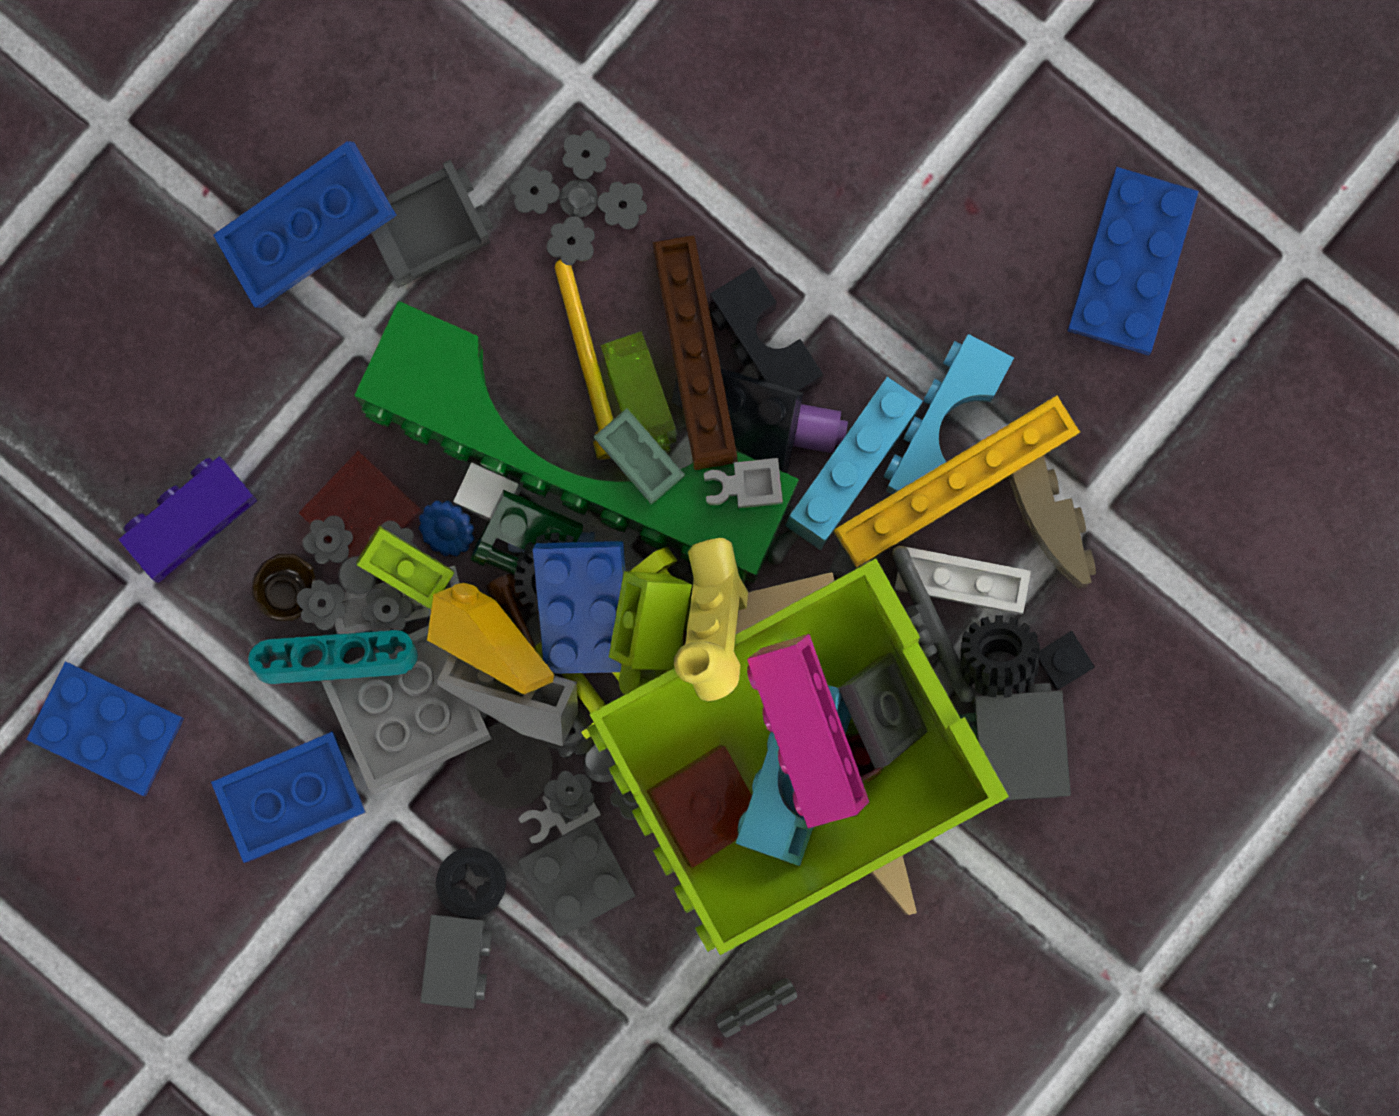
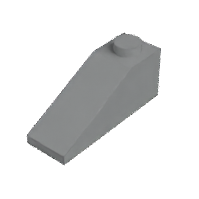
M450 653L437 680L438 686L520 734L560 746L564 745L578 714L577 682L554 676L552 683L524 695Z

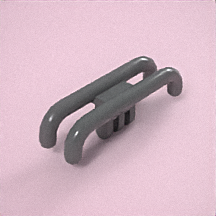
M897 546L892 551V558L914 603L905 608V611L920 636L918 643L926 658L937 652L960 700L971 702L975 697V690L972 685L968 686L966 684L965 676L961 675L960 660L913 563L909 550L904 546ZM870 561L864 562L861 566L867 564Z

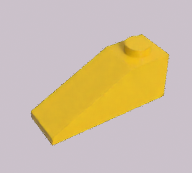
M458 583L453 587L433 594L427 641L524 695L553 682L554 673L496 600L481 593L474 585L467 583Z

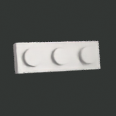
M906 547L929 597L1014 614H1023L1031 571ZM897 572L894 590L908 593L899 572Z

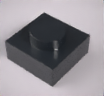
M1073 631L1044 647L1039 653V664L1056 691L1095 668Z

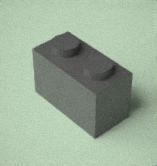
M431 915L420 1003L474 1009L476 1008L477 1000L485 999L487 974L480 973L482 956H490L493 933L492 930L485 929L486 920Z

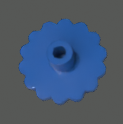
M434 501L432 505H427L424 508V512L419 516L421 524L418 530L423 534V541L430 545L432 551L440 552L443 556H448L449 554L458 556L461 552H466L469 549V544L474 541V536L472 535L474 526L470 523L471 518L468 514L463 513L459 505L453 506L450 501L443 503Z

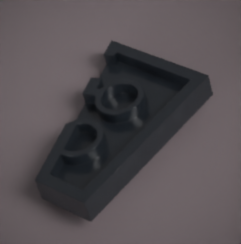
M720 368L735 446L755 460L778 458L779 470L788 473L803 393ZM676 375L672 402L683 409Z

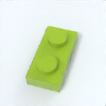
M378 526L356 561L357 566L429 609L432 608L433 594L443 591L454 575V571L381 526Z

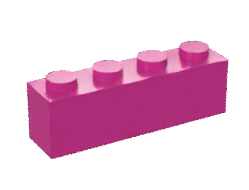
M810 634L760 648L747 659L749 664L747 674L752 687L759 691L764 705L762 711L764 723L767 729L774 733L777 741L780 767L790 777L794 789L793 802L797 813L800 816H804L808 828L857 815L869 803V799Z

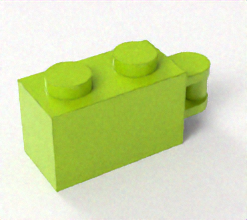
M624 571L609 658L622 664L619 687L623 694H627L659 677L662 670L670 671L675 668L674 656L679 648L683 646L682 637L686 615L691 604L690 593L692 584L669 574Z

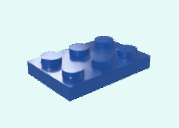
M623 541L536 543L533 548L543 661L554 674L620 672L622 664L609 658L623 574L626 571Z
M65 661L26 740L146 797L184 718Z
M334 732L325 734L211 782L243 863H248L367 813Z

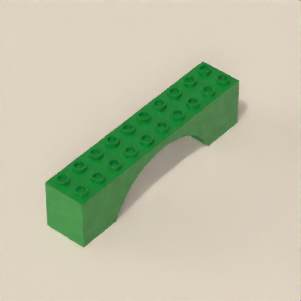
M400 301L397 302L354 395L362 407L361 411L366 413L365 417L384 427H389L392 421L401 425L400 428L405 431L404 435L417 442L428 445L430 439L441 443L440 446L444 448L443 452L455 459L467 463L469 457L481 461L480 464L484 466L483 468L505 478L509 474L521 479L520 482L523 483L522 488L538 496L546 498L547 493L551 492L560 497V500L563 501L562 506L576 513L585 515L589 509L600 514L601 523L622 533H625L627 527L640 532V540L657 549L665 548L666 545L680 550V558L690 563L688 551L692 545L710 539L725 538L732 543L738 574L743 583L745 580L755 583L799 481L798 478L779 470L782 504L738 509L737 496H730L726 502L720 505L707 504L706 496L720 494L723 487L716 480L704 481V473L710 470L722 471L727 476L735 475L734 464L694 470L693 463L680 469L685 474V477L652 505L631 481L596 480L565 471L545 461L525 446L507 427L496 411L486 387L483 368V348L479 337ZM737 452L738 462L755 460Z

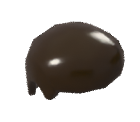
M277 554L264 561L254 574L251 588L255 605L260 613L274 621H294L301 617L303 609L297 603V595L305 588L311 589L313 582L316 581L314 568L310 563L295 554Z

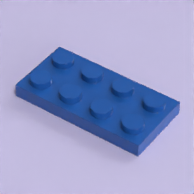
M347 141L217 231L213 236L255 308H263L397 215L356 144Z
M1116 167L1068 325V332L1148 356L1151 354L1199 191Z

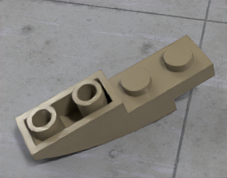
M1043 455L1008 476L1013 495L1033 538L1047 558L1078 589L1087 587L1092 583L1090 576L1096 574V568L1091 550H1084L1080 534L1086 532L1081 507L1074 508L1072 498L1055 502L1053 495L1059 494L1057 476L1054 469L1047 470Z

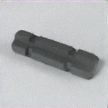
M783 978L771 985L773 988L769 991L764 989L737 1004V1009L731 1012L729 1009L718 1015L715 1021L722 1035L730 1037L741 1031L740 1027L744 1024L748 1027L776 1011V1006L781 1003L784 1006L795 1000L797 992L788 978Z

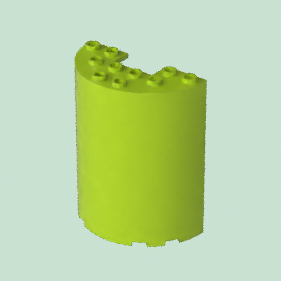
M877 559L868 562L736 634L734 653L741 665L739 681L734 690L725 697L713 701L701 700L697 696L692 683L683 681L677 675L675 668L589 714L594 725L588 727L587 730L599 752L608 748L616 764L608 769L622 795L631 791L639 807L633 809L632 813L645 837L654 833L660 846L654 849L653 852L666 876L675 872L681 884L673 889L686 913L695 909L702 924L696 927L695 930L707 952L716 948L719 955L726 953L1009 797L965 717L960 719L918 643L920 636ZM810 634L827 684L839 688L878 657L892 653L927 728V733L890 764L885 766L879 776L864 785L869 803L857 815L813 827L800 866L735 844L739 835V820L743 813L747 811L753 795L752 785L754 777L762 769L768 752L767 741L770 734L763 720L762 711L764 705L759 691L752 687L748 678L747 667L749 664L747 659L760 648ZM852 717L846 734L858 733Z

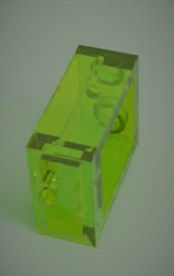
M642 331L600 345L602 360L621 413L628 408L666 453L671 450L670 444L677 442L676 427Z

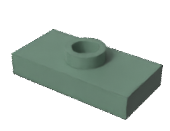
M628 408L594 436L598 444L651 505L685 477V474Z

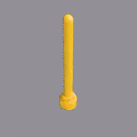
M560 259L555 263V272L597 423L598 431L595 432L596 435L613 420L572 266L565 265ZM596 440L593 441L597 459H611Z

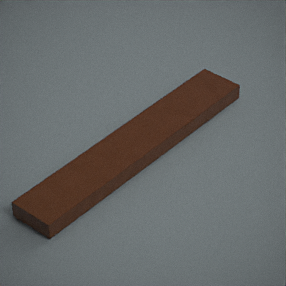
M695 235L652 242L694 470L734 464L738 462Z

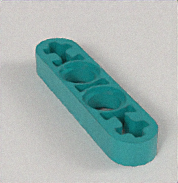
M389 630L268 639L259 642L252 648L248 661L249 666L260 681L267 684L400 675L413 668L417 662L418 653L408 634L403 631ZM401 646L404 651L398 652L396 659H391L389 654H393L395 648ZM361 647L365 649L364 656L359 662L355 664L343 662L344 655L351 648ZM374 647H377L379 653L374 652ZM319 650L323 653L322 659L317 665L313 667L302 666V658L308 652ZM275 655L278 660L272 661L270 668H265L263 664L268 663L270 656ZM287 662H291L292 667H289Z

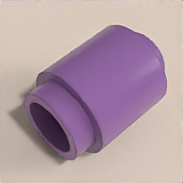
M801 404L793 446L834 453L835 445L839 446L846 436L848 421L840 420L841 411Z

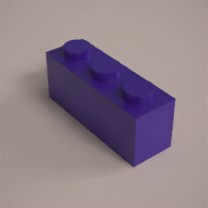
M220 456L214 461L210 457L203 460L191 471L190 474L193 478L181 488L177 485L169 488L157 499L159 506L147 516L144 513L137 515L124 526L123 530L126 533L118 540L153 581L161 582L258 501Z

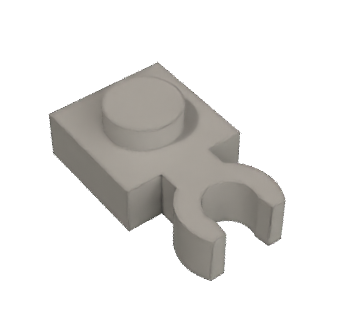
M778 458L735 462V475L727 476L719 470H710L704 473V481L716 480L723 487L720 494L706 496V503L709 505L723 504L730 496H737L738 509L783 503Z
M544 795L542 799L547 809L542 812L538 810L526 811L519 817V821L521 824L530 819L540 821L541 831L529 838L532 844H536L545 840L550 833V828L556 825L562 836L601 816L593 802L591 806L584 807V813L581 817L570 819L563 812L559 814L553 813L549 807L550 800Z

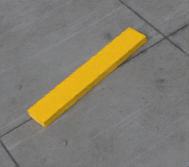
M1055 396L837 527L833 532L855 568H857L864 562L871 560L1075 437L1080 431L1059 397Z

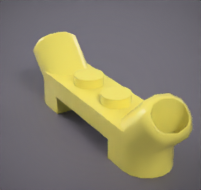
M715 538L696 543L688 551L694 581L685 645L680 647L674 656V667L677 675L683 681L692 683L697 696L705 701L718 700L731 693L737 686L741 665L734 653L738 611L747 608L748 592L738 574L732 543L725 538Z

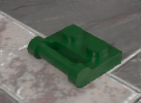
M503 489L473 550L471 561L481 566L487 563L515 575L518 558L492 547L496 538L523 550L530 541L536 544L537 537L543 534L546 540H550L551 533H559V540L565 541L566 535L574 537L573 542H577L583 531V524Z

